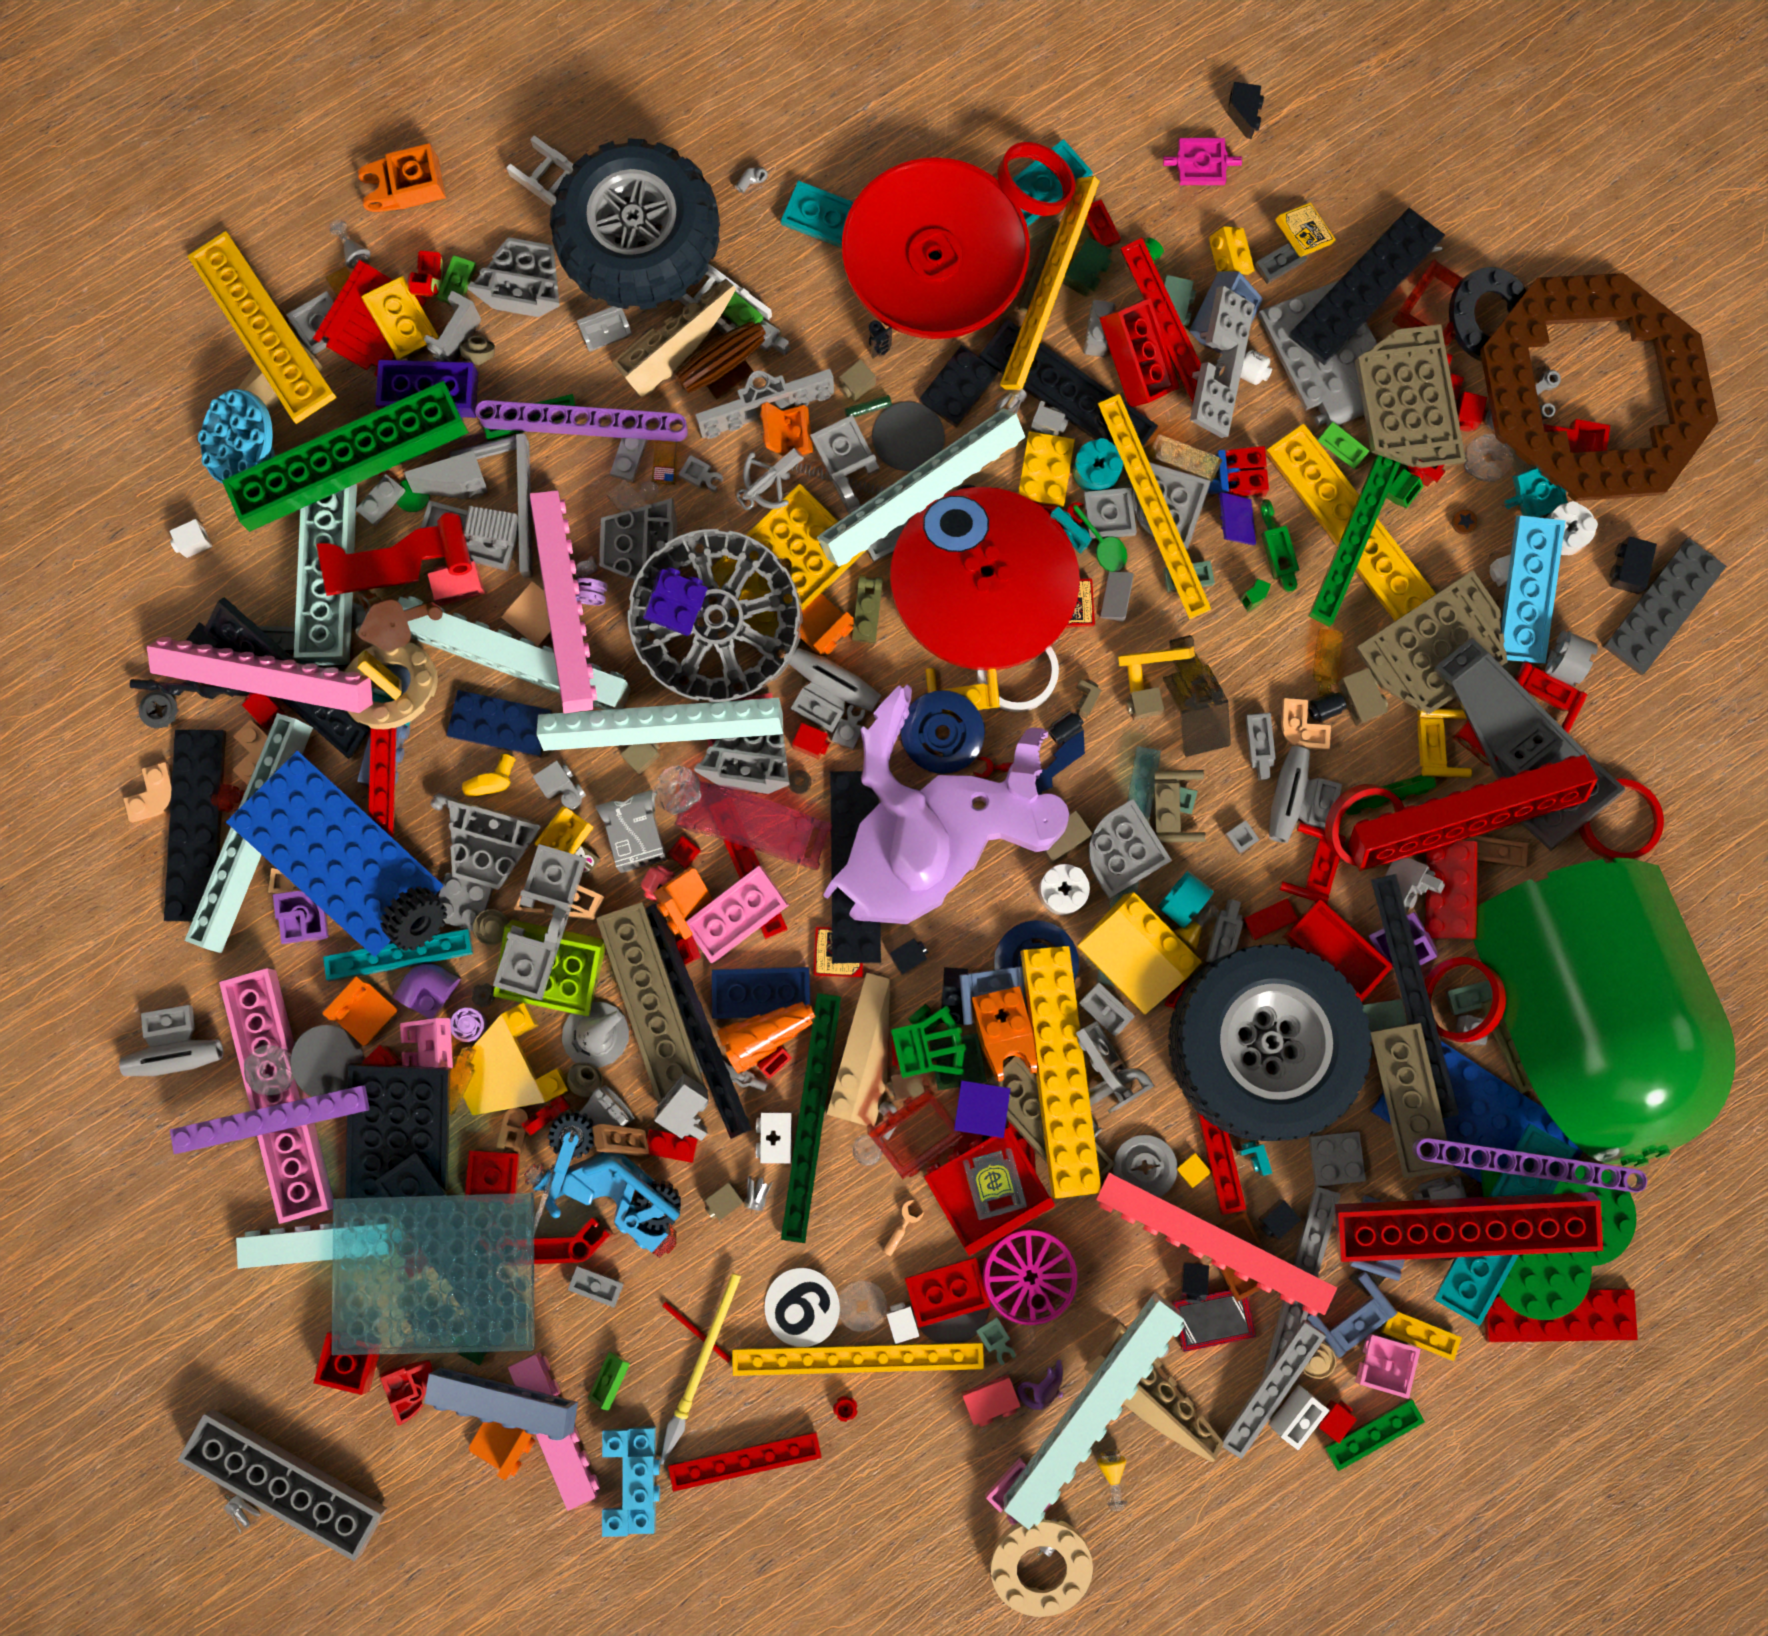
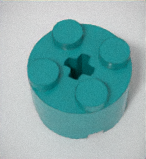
M1100 438L1089 441L1077 453L1073 467L1074 479L1078 486L1087 492L1110 490L1114 487L1120 476L1123 460L1116 446L1107 439Z
M1187 870L1157 907L1184 929L1192 921L1191 918L1198 914L1207 903L1214 891Z

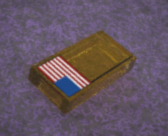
M655 440L652 484L676 485L680 441Z

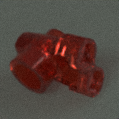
M222 784L219 786L218 793L212 795L211 803L214 806H218L219 811L231 813L233 808H239L245 791L239 790L238 787Z

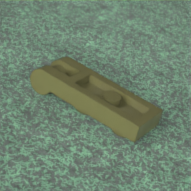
M859 575L852 641L876 643L883 577L871 579L865 575ZM865 588H875L874 595L865 594Z

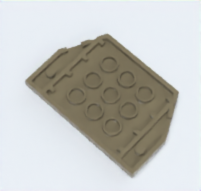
M1441 324L1398 329L1355 360L1372 453L1413 468L1415 466L1419 468H1435L1439 465L1450 466L1466 462Z
M1474 570L1354 648L1383 690L1427 715L1456 697L1452 687L1435 672V666L1469 639L1473 638L1501 666L1508 662L1506 650L1504 649V633L1501 632L1499 619L1501 618L1500 609Z

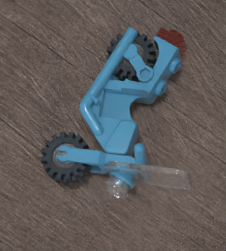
M567 1110L566 1114L562 1112L558 1115V1118L555 1117L548 1135L550 1147H554L553 1152L555 1154L558 1153L555 1164H552L551 1168L546 1170L543 1168L544 1164L539 1163L536 1165L533 1163L524 1174L527 1177L525 1180L527 1185H533V1190L543 1191L526 1244L530 1246L532 1244L544 1206L553 1218L560 1217L561 1211L556 1204L558 1197L565 1194L585 1205H590L593 1199L607 1196L616 1202L617 1208L614 1222L615 1226L622 1233L631 1235L639 1247L642 1249L647 1248L658 1258H661L664 1253L669 1254L677 1244V1231L669 1223L673 1225L680 1215L681 1197L678 1190H674L671 1183L665 1185L666 1181L661 1180V1184L657 1183V1180L651 1178L623 1154L602 1152L569 1166L574 1156H577V1159H579L583 1153L586 1155L589 1149L592 1148L594 1143L593 1121L591 1118H587L588 1115L586 1113H583V1115L579 1114V1110H575V1113ZM637 1190L639 1195H637L636 1202H631L634 1191Z

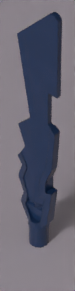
M1084 730L1064 743L1054 754L1057 759L1047 769H1042L1039 779H1036L1035 782L1038 795H1042L1043 791L1053 787L1052 777L1085 754Z

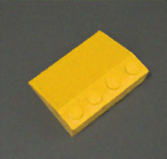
M1135 892L1124 894L1077 945L1144 1015L1186 980L1202 962Z

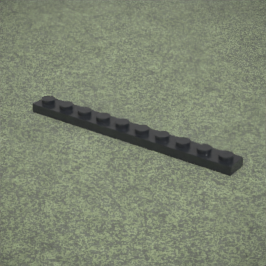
M1397 874L1372 879V886L1409 1024L1421 1022L1442 1117L1457 1116L1460 1112Z
M653 904L646 908L688 1036L729 1137L733 1139L752 1130L748 1117L744 1112L739 1095L722 1058L720 1048L716 1043L711 1026L707 1021L702 1004L698 999L693 982L689 977L683 958L676 945L675 938L667 925L666 917L660 913L656 906L657 904Z

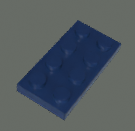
M458 690L446 736L452 739L541 758L543 748L537 737L538 715L552 714V711Z
M809 967L712 970V1019L751 1018L758 1014L762 1016L781 1007L786 1008L801 1002L804 1005L810 1004Z

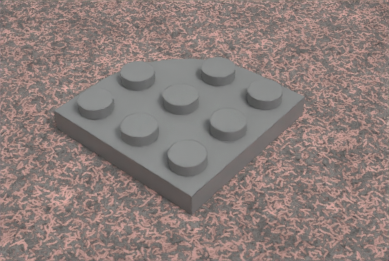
M1149 463L1184 546L1188 550L1211 481ZM1133 489V507L1136 517L1144 530L1154 537Z
M1134 799L1105 816L1094 830L1090 840L1089 861L1091 869L1109 899L1172 861Z

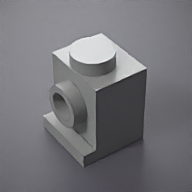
M1040 401L1031 430L1053 436H1058L1059 432L1064 433L1069 421L1065 418V414L1055 407H1044L1045 402Z

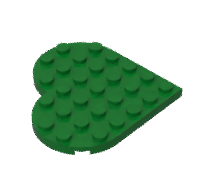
M1581 1165L1575 1170V1175L1578 1179H1582L1585 1176V1169ZM1481 1169L1483 1197H1489L1502 1172ZM1604 1170L1601 1174V1179L1604 1183L1609 1182L1611 1179V1173L1607 1170ZM1559 1181L1552 1194L1593 1192L1601 1200L1603 1251L1518 1255L1498 1292L1500 1299L1512 1308L1513 1311L1538 1320L1560 1318L1573 1311L1588 1292L1592 1277V1266L1603 1265L1619 1257L1629 1246L1634 1236L1637 1216L1635 1204L1629 1191Z

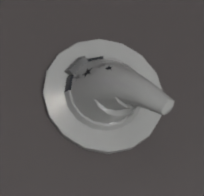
M593 1002L589 1017L571 1013L563 1026L562 1043L566 1054L575 1063L586 1062L596 1068L604 1067L615 1062L624 1053L629 1042V1026L625 1016L617 1007L605 1002Z

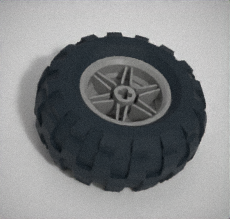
M628 138V143L614 144V141L599 145V151L590 156L586 153L573 164L572 173L570 175L566 174L555 192L556 203L551 207L550 227L553 237L552 242L559 261L568 277L578 284L580 290L593 299L605 300L609 306L628 309L629 306H640L641 310L657 308L658 303L666 300L673 302L684 296L686 289L691 284L699 283L708 271L710 259L716 256L720 241V220L716 198L711 185L706 182L702 171L689 158L680 157L677 150L657 142L656 145L648 144L645 139ZM662 225V230L658 231L655 226ZM622 238L621 244L615 243V239Z

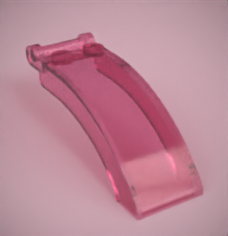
M697 780L689 781L675 822L676 826L694 833L705 834L740 844L789 863L799 864L818 871L820 866L818 861L827 834L831 832L833 826L829 822L816 819L781 804L738 790ZM813 827H815L819 831L810 858L807 859L804 857Z

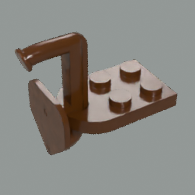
M370 590L358 591L366 616L362 624L356 628V634L359 638L385 651H391L407 645L410 641L411 632L408 621L426 615L432 620H439L442 618L443 611L433 602H427L403 610L402 605L396 600L388 599L382 601L380 597L377 598L376 593H372Z

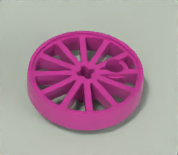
M1022 1228L1010 1232L996 1241L984 1261L982 1279L988 1300L998 1313L1018 1324L1040 1325L1057 1318L1070 1305L1077 1288V1268L1070 1250L1059 1238L1041 1229ZM1025 1236L1026 1264L1013 1246L1012 1239ZM1031 1236L1044 1237L1045 1241L1032 1263ZM1051 1242H1054L1061 1248L1062 1252L1040 1265ZM1006 1244L1020 1268L996 1256L1003 1245ZM1067 1257L1070 1272L1043 1273ZM992 1261L1003 1265L1017 1274L990 1276ZM1028 1270L1036 1273L1031 1283L1023 1278L1027 1276L1026 1271ZM1071 1278L1069 1291L1066 1293L1045 1282L1043 1279ZM1016 1281L998 1295H993L990 1282ZM1040 1285L1065 1298L1056 1310L1052 1307L1048 1295L1040 1288ZM1020 1288L1009 1312L1005 1311L998 1302ZM1027 1290L1026 1304L1029 1307V1319L1015 1316ZM1035 1294L1044 1296V1304L1041 1307L1036 1308L1031 1304V1299ZM1049 1310L1050 1313L1048 1315L1036 1318L1035 1313Z

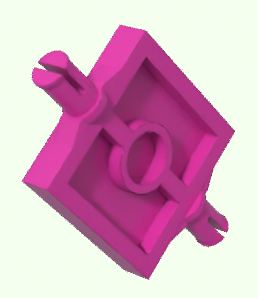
M1179 138L1177 156H1163V166H1177L1179 185H1225L1227 167L1241 166L1242 156H1228L1225 149V138Z

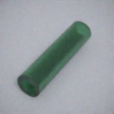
M886 395L845 408L844 410L846 417L853 415L856 418L890 407L892 402L890 396Z

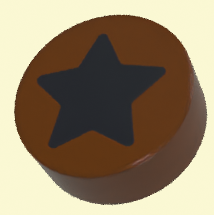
M1461 510L1452 519V527L1459 534H1469L1477 526V517L1470 510Z

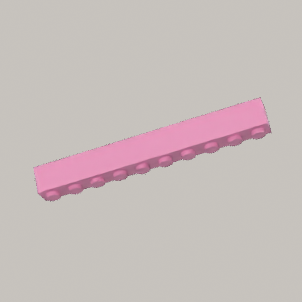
M558 491L530 493L531 511L563 713L593 710V700H597L595 685L590 686L589 679L593 678L592 664H587L586 657H590L588 643H583L582 636H586L585 622H580L579 616L583 615L581 601H576V595H579L578 580H573L572 574H576L575 561L569 559V554H573L571 539L566 540V534H569L568 519L563 520L562 514H566L564 499L560 500Z
M160 637L156 642L147 646L150 673L356 713H360L373 704L371 679L368 676L360 675L358 672L347 673L339 671L337 668H320L316 664L304 665L296 663L294 660H277L273 656L261 657L254 655L252 652H234L230 648L218 649L213 648L209 644L197 645L192 644L191 641H175L170 637Z

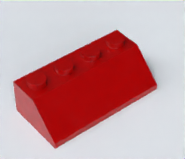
M1150 298L1115 310L1099 318L1128 405L1135 407L1147 404L1180 388Z

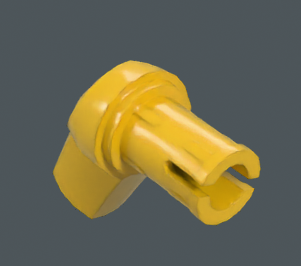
M501 754L495 772L478 775L463 782V793L467 797H475L507 789L511 783L508 777L516 759L508 754Z

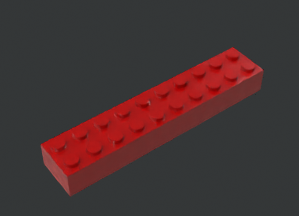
M1585 754L1577 757L1574 755L1569 756L1561 762L1555 764L1551 762L1546 763L1532 771L1523 770L1516 776L1509 778L1501 777L1487 785L1478 784L1464 792L1455 791L1441 799L1432 798L1422 805H1410L1396 813L1387 812L1379 816V818L1370 821L1368 819L1361 820L1353 827L1348 848L1359 872L1587 802L1598 777Z
M1593 1192L1335 1204L1337 1251L1341 1262L1603 1251L1601 1200Z

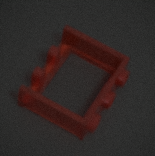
M1434 258L1391 322L1402 329L1428 326L1412 316L1410 312L1433 278H1437L1453 289L1463 278L1441 265ZM1448 322L1442 331L1445 346H1448L1455 336L1452 333L1454 330L1452 322Z
M928 1084L923 1086L924 1092L915 1099L908 1097L903 1102L904 1106L895 1113H892V1111L887 1112L883 1116L884 1121L875 1127L871 1123L867 1126L868 1135L896 1169L902 1180L907 1176L913 1177L921 1170V1166L927 1162L933 1163L941 1156V1152L947 1148L952 1149L961 1142V1138H963L961 1131L954 1130L955 1120ZM930 1103L951 1130V1133L903 1166L882 1136Z

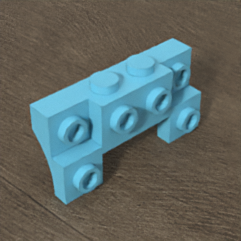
M656 1426L605 1429L602 1431V1457H623L622 1507L603 1508L602 1537L654 1534L656 1531V1502L660 1501V1485H656V1475H660V1459H656Z

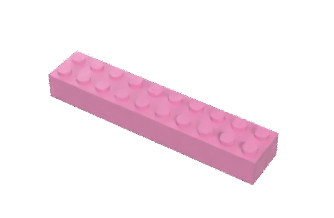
M266 968L219 982L251 1111L308 1098V1095L297 1085L292 1075L290 1059L295 1044L276 970ZM315 1123L257 1136L279 1224L336 1208Z

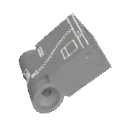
M654 790L635 794L626 801H610L595 806L605 823L615 865L620 873L667 860L655 817Z

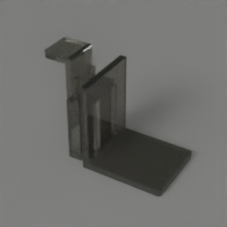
M1192 635L1170 640V649L1194 646ZM1196 653L1190 659L1172 660L1177 673L1163 677V682L1181 715L1184 755L1188 757L1230 746L1228 699L1209 665L1203 666Z

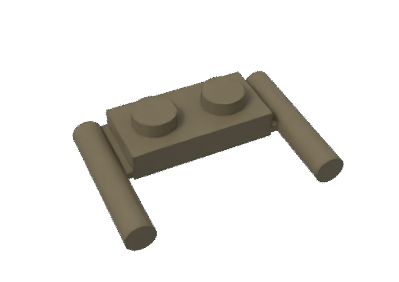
M1204 770L1155 771L1156 832L1161 843L1206 842L1205 832L1181 833L1179 780L1204 779Z

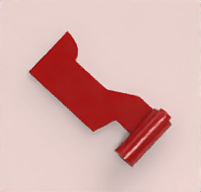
M452 512L444 513L437 520V526L418 528L390 548L346 554L337 545L329 543L316 544L326 596L418 582L422 560L445 557L448 572L451 575L467 574L472 570V564L466 538L463 534L464 529L461 517Z

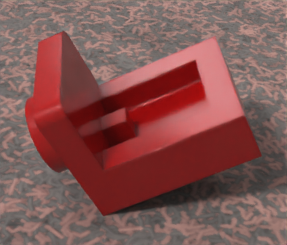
M1439 465L1435 469L1432 467L1419 468L1416 466L1414 468L1408 466L1405 469L1412 475L1420 477L1422 483L1427 487L1433 481L1437 483L1446 472L1442 469L1444 465Z

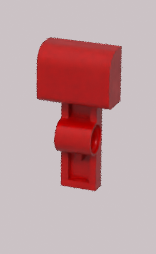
M1575 419L1570 424L1569 429L1543 424L1544 432L1567 431L1570 453L1607 451L1611 425Z

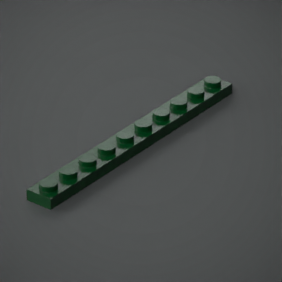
M817 993L814 1011L816 1017L813 1018L781 1233V1240L806 1243L841 996Z

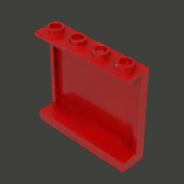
M1010 1126L1005 1128L1004 1138L991 1136L983 1141L980 1137L968 1144L970 1149L961 1153L959 1149L947 1156L949 1161L940 1166L937 1162L925 1169L927 1174L923 1177L969 1257L1056 1206L1018 1143ZM989 1165L1005 1167L1009 1172L1014 1193L1007 1192L999 1197H989L981 1201L976 1182L977 1174Z

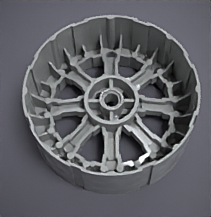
M703 529L689 532L670 540L665 544V547L655 551L645 562L634 581L629 600L631 602L630 610H628V627L639 659L651 671L650 674L662 685L690 699L709 700V702L732 701L751 696L763 690L768 683L775 681L784 672L800 641V625L803 623L802 605L792 576L781 565L782 562L767 547L755 539L738 532ZM702 544L704 551L697 553L695 551L696 545ZM757 551L759 554L758 559L752 560L750 553ZM724 556L736 560L734 573L728 583H725L719 589L711 566H713L712 558H722ZM693 564L694 569L697 570L698 578L703 581L702 585L708 587L691 631V634H695L692 642L694 644L687 657L680 663L674 657H671L665 642L683 634L643 619V615L653 588L652 581L656 578L657 574L662 569L674 568L680 571L682 568ZM755 571L767 579V584L772 592L765 594L764 597L749 601L748 599L739 600L742 587L748 577H751ZM786 594H790L793 597L792 602L789 604L783 600ZM715 596L718 600L717 604L710 605L709 598ZM736 608L739 614L737 617L730 616L731 609ZM715 610H720L723 614V619L718 624L712 623L710 619L711 613ZM777 611L779 628H776L775 636L772 638L753 630L745 620L753 617L752 615ZM700 617H703L705 625L702 627L697 624V620ZM721 629L727 632L726 637L723 639L718 636V632ZM650 632L655 636L652 642L646 640V635ZM734 639L742 642L745 641L758 648V651L764 654L757 662V666L743 672L741 665H738L735 655ZM714 645L717 652L720 653L724 667V677L708 679L707 676L698 674L701 667L699 665L706 652ZM779 649H784L786 651V655L784 656V658H779L777 656V651ZM682 676L688 677L689 682L687 685L680 683ZM738 682L743 685V690L740 692L734 689V685Z

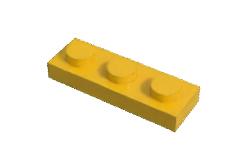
M1400 1312L1386 1321L1381 1330L1382 1333L1452 1361L1455 1360L1462 1339L1460 1336Z

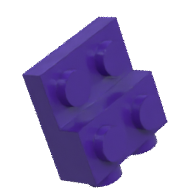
M662 569L656 576L643 619L689 636L697 613L701 610L708 587L703 586V581L698 578L689 577V579L681 577L680 571L677 569Z

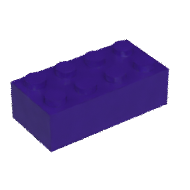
M379 360L376 407L380 410L444 381L453 396L461 416L476 418L478 371L473 363Z

